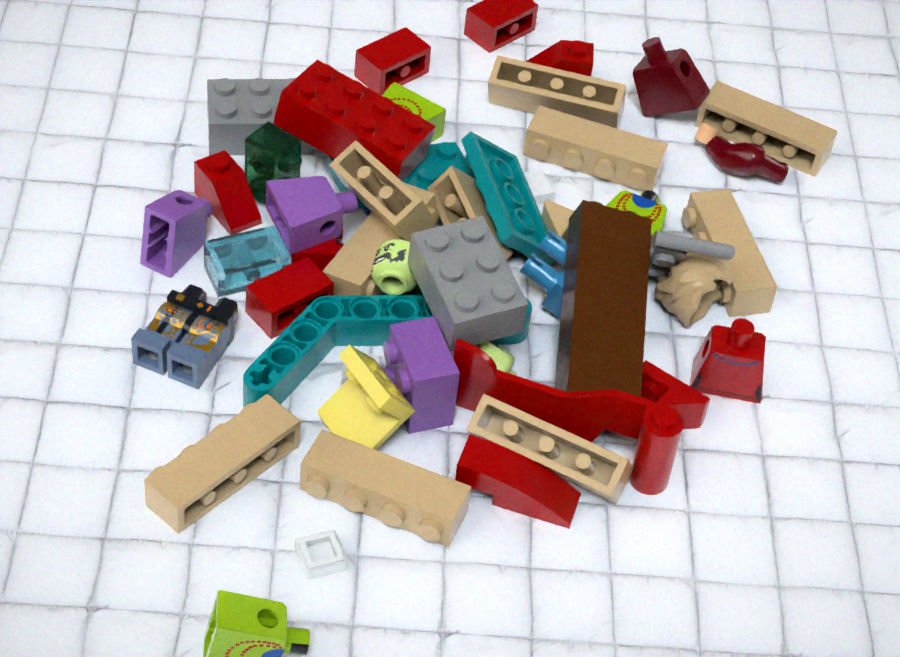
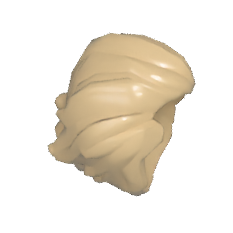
M689 253L678 265L670 267L667 277H658L659 283L656 284L655 288L656 298L660 299L667 311L674 313L685 326H692V324L706 315L712 302L722 296L719 287L732 283V269L724 259Z

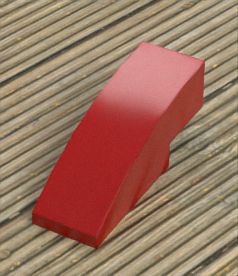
M471 434L468 436L457 463L455 480L472 486L471 489L493 495L492 505L567 529L570 528L581 493L542 465L497 443Z

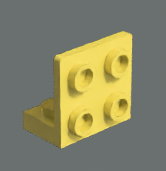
M349 344L338 355L348 367L345 374L349 379L319 408L318 415L333 434L377 450L415 410L377 361Z

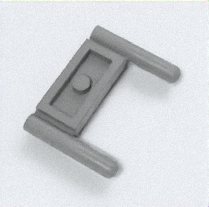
M655 231L651 235L648 275L667 277L670 267L678 265L687 256L688 252L731 260L735 255V248L728 244Z

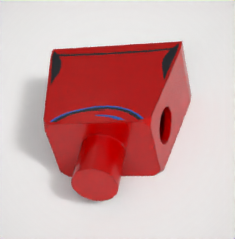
M743 318L735 319L731 327L712 326L693 359L690 387L701 393L760 404L762 400L766 336L762 333L754 332L755 327L753 323Z

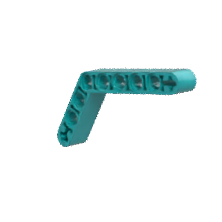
M349 295L321 296L314 299L244 372L243 407L249 403H255L266 394L282 404L335 346H348L349 344L352 346H383V343L388 341L390 324L433 317L424 296ZM527 298L526 300L529 305L523 331L492 340L497 345H510L525 341L528 336L532 313V304Z

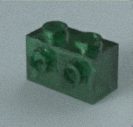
M269 121L245 138V176L253 197L265 205L266 181L300 178V166L302 164V140Z

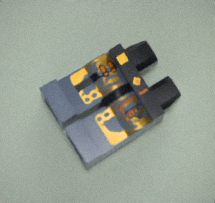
M192 284L181 293L172 289L167 296V302H164L159 307L149 325L145 329L139 328L132 336L133 364L163 376L168 371V378L199 390L226 347L234 339V323L238 316L237 302L223 297L218 300L215 306L206 303L207 293L202 288ZM150 351L158 354L157 361L148 357ZM182 366L192 367L193 374L185 373L181 369Z

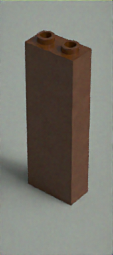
M582 200L569 217L554 388L566 392L616 389L641 397L651 218L640 216L632 211H622L607 207L596 201L589 202L586 200Z

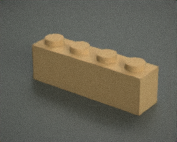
M497 55L488 81V95L490 104L533 114L536 113L539 106H543L618 129L625 106L626 85Z
M718 80L710 89V94L700 105L695 124L699 128L701 123L704 122L720 130L717 136H722L733 143H754L764 148L766 155L813 177L817 176L830 157L838 130Z
M539 106L527 128L523 155L640 191H653L663 168L668 144Z
M404 183L423 200L438 222L439 211L436 210L435 193ZM373 212L370 213L322 271L334 283L333 296L381 295L382 290L377 287L371 276V269L377 249L385 241L401 238Z
M730 189L691 192L687 207L683 209L682 219L685 228H689L692 237L732 245L735 248L734 257L731 260L724 259L732 269V283L719 287L722 296L718 301L723 303L729 317L770 313L778 287Z
M268 394L255 403L247 404L239 414L226 423L217 425L209 435L196 444L185 447L176 458L166 465L155 468L144 479L145 505L176 533L180 534L300 446L301 420Z
M483 394L466 429L471 435L513 450L542 465L560 478L616 504L634 468L629 459L486 394Z
M325 430L320 431L301 462L299 489L308 492L314 497L324 498L345 506L352 512H360L381 520L388 526L399 527L417 534L430 542H437L450 547L468 512L472 486Z

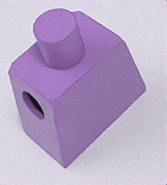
M324 176L266 181V210L289 254L297 253L339 237L342 233L343 214L357 212L358 202L354 191L350 190L335 194L329 181Z
M175 190L146 205L140 264L172 278L203 246L207 218L213 213L210 202L205 198H197L182 190Z

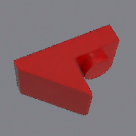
M647 360L643 362L641 397L676 409L683 418V429L700 428L704 422L710 398Z

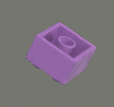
M435 317L390 324L388 341L383 343L386 366L382 369L415 410L404 422L408 434L453 425L460 372Z

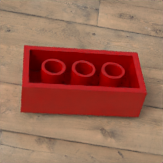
M318 59L281 91L273 121L274 125L334 159L356 140L401 181L426 157L436 128L435 125L424 120L421 116L406 110L391 99L383 97L359 81L351 79Z

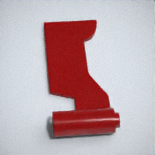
M457 338L453 356L460 372L456 406L475 412L483 394H486L589 442H593L604 429L637 439L632 461L634 468L629 477L631 485L635 490L645 495H657L667 488L684 426L683 418L676 409L616 389L566 392L497 370L494 360L486 352L471 343Z

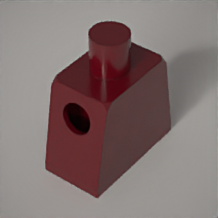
M653 37L642 43L641 46L645 56L633 69L632 74L644 117L697 110L710 94V89L688 52L683 48L665 51L660 37Z

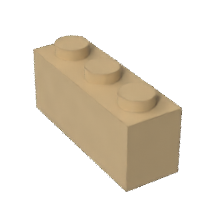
M356 140L329 164L343 185L349 191L353 190L356 197L402 240L410 242L411 233L430 229L437 222L423 200Z
M451 165L427 188L429 192L435 193L436 210L439 211L443 225L484 216L507 260L513 252L511 248H506L497 239V229L493 219L485 209L487 204L482 192L475 184V179Z

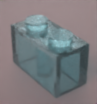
M274 225L204 241V269L218 298L246 291V285L283 269L289 264V253Z

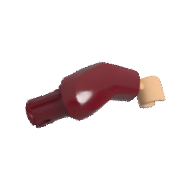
M704 122L701 123L695 138L707 145L705 151L724 172L734 176H750L758 173L777 184L781 183L787 176L788 164L766 155L762 146L754 143L732 144L724 137L717 136L720 130Z

